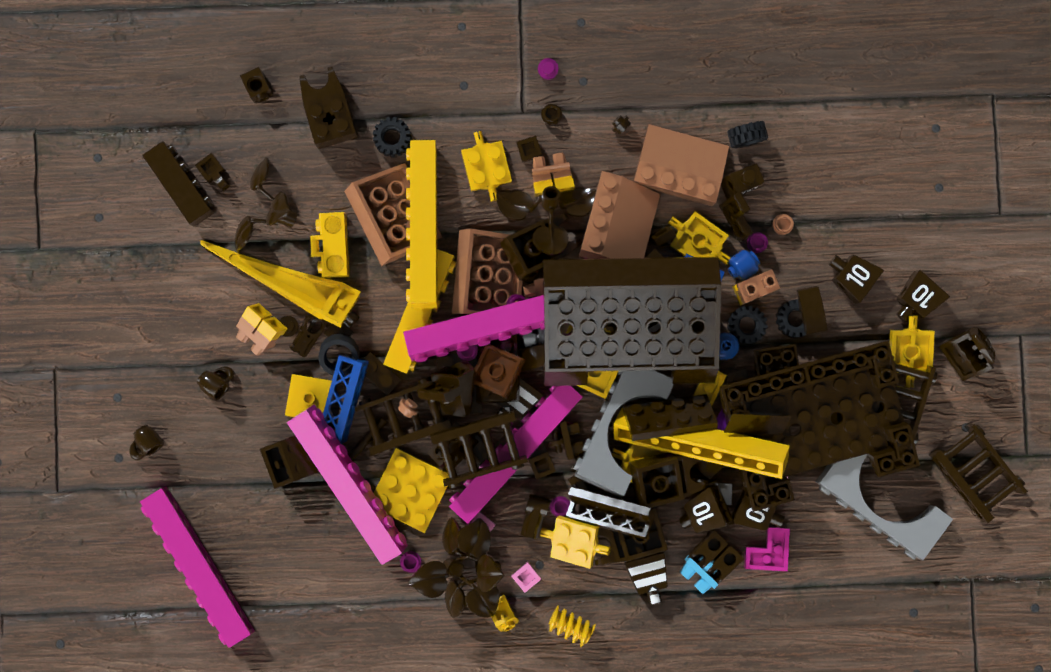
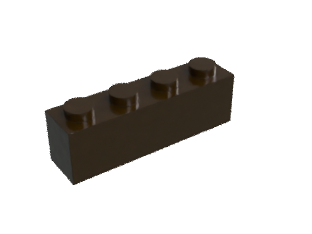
M162 141L142 156L187 222L195 227L215 213L211 208L214 204L207 195L203 196L200 192L202 187L196 178L192 179L189 176L190 169L186 163L178 160L176 156L179 153L175 147Z

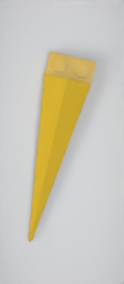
M203 240L200 241V244L318 319H324L340 328L360 297L361 291L343 282L284 268Z

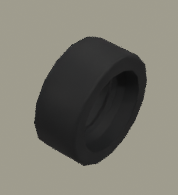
M334 334L326 338L321 344L318 356L319 363L323 370L330 375H334L336 365L328 361L326 355L327 350L332 345L340 344L348 347L352 354L351 358L359 360V346L348 335ZM353 364L342 365L341 369L345 376L352 372Z

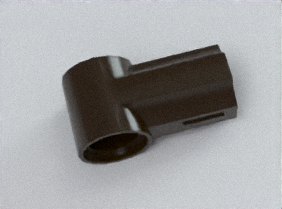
M532 494L529 495L525 510L526 516L520 535L538 540L543 519L546 518L550 499Z

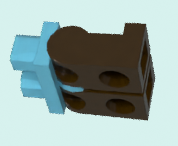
M712 529L684 559L686 563L680 569V573L689 580L697 572L701 578L694 586L704 594L711 587L715 589L744 558Z

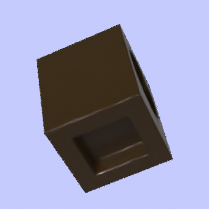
M259 67L240 75L254 103L257 101L258 103L264 102L273 94L263 71ZM256 83H262L260 90L253 91V86Z

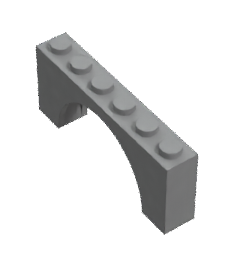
M655 370L618 371L620 377L617 382H613L609 393L611 397L609 401H604L600 412L603 414L600 420L596 419L591 431L594 434L591 439L587 438L582 450L585 451L582 459H577L573 468L576 470V477L620 498L625 495L633 476L620 468L612 457L608 446V427L616 410L630 401L636 399L667 400L674 385L672 384V378Z
M867 454L826 466L815 481L820 485L818 489L828 496L830 494L834 495L839 505L845 509L850 507L854 510L853 515L861 521L866 519L871 523L869 527L878 534L882 532L886 534L888 542L896 547L899 545L905 549L904 553L913 560L916 558L924 560L953 521L950 516L933 505H929L921 514L906 521H887L876 515L865 503L859 486L860 469Z

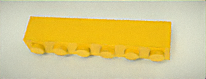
M437 249L438 308L412 309L410 302L407 303L383 365L406 374L415 370L417 362L411 361L403 332L433 324L431 317L433 312L437 313L441 301L438 299L441 292H446L449 281H446L448 274H453L457 262L454 261V255Z

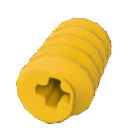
M557 605L548 623L550 624L549 631L552 632L557 628L558 636L564 631V639L567 640L572 635V643L580 639V647H583L589 641L596 624L590 627L589 620L582 624L581 616L574 620L573 612L566 616L567 609L565 608L559 613V605Z

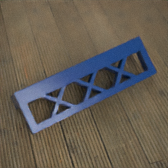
M339 355L323 415L327 424L333 423L336 429V437L342 444L347 442L355 407L358 403L369 361L363 359L355 360ZM343 361L353 364L352 372L347 376L344 375L341 369ZM343 381L347 388L346 394L339 396L336 386ZM338 402L341 412L334 417L330 408L333 403Z

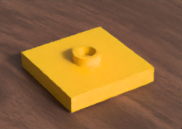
M292 374L285 416L295 417L314 404L323 413L332 381Z

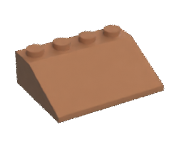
M649 124L633 181L654 191L713 206L717 201L729 146Z
M406 163L352 182L344 191L381 266L406 256V248H410V240L406 239V228H410V220L406 219V208L410 207V200L406 198V188L410 187V180L406 178V168H408ZM437 227V240L442 238V235Z
M602 171L579 257L587 259L644 258L660 194L623 176Z
M477 229L459 230L452 314L469 315L506 305L511 295H521L523 281H519L500 245L510 234Z

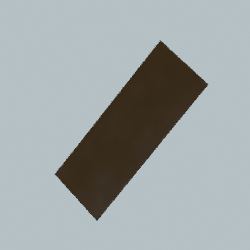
M732 414L724 433L782 435L792 416Z

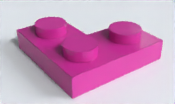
M768 527L766 548L745 547L744 568L788 571L790 529Z

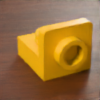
M500 596L496 613L491 618L500 632H506L513 629L519 620L515 616L506 596Z

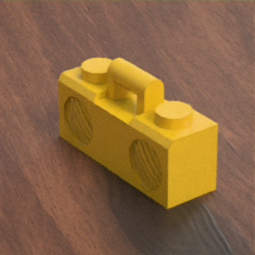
M345 212L319 213V219H316L315 223L316 231L320 232V235L310 236L311 257H321V261H318V273H322L323 278L350 277L347 215ZM319 240H323V252H319Z

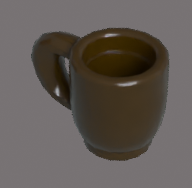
M227 366L220 367L214 372L204 371L199 376L197 384L207 396L217 401L227 392L229 382L234 377V371ZM218 373L226 374L227 379H223Z
M144 425L133 433L135 440L130 446L129 453L132 459L138 461L145 456H150L163 447L164 442L152 427ZM136 445L138 446L142 454L138 453Z

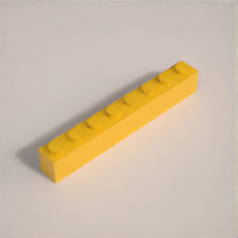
M410 140V148H406L407 161H410V168H406V178L410 180V187L406 188V198L410 200V207L406 208V219L410 220V228H406V239L410 240V248H406V260L410 261V268H406V280L410 281V289H406V301L410 302L412 309L438 308L436 140Z
M621 408L614 422V440L780 479H782L788 463L790 445L737 433H724L723 430L719 429L632 441L623 408Z

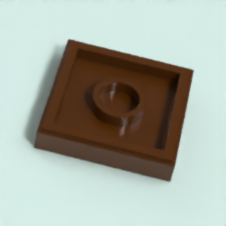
M491 344L485 345L474 368V385L508 399L525 359Z

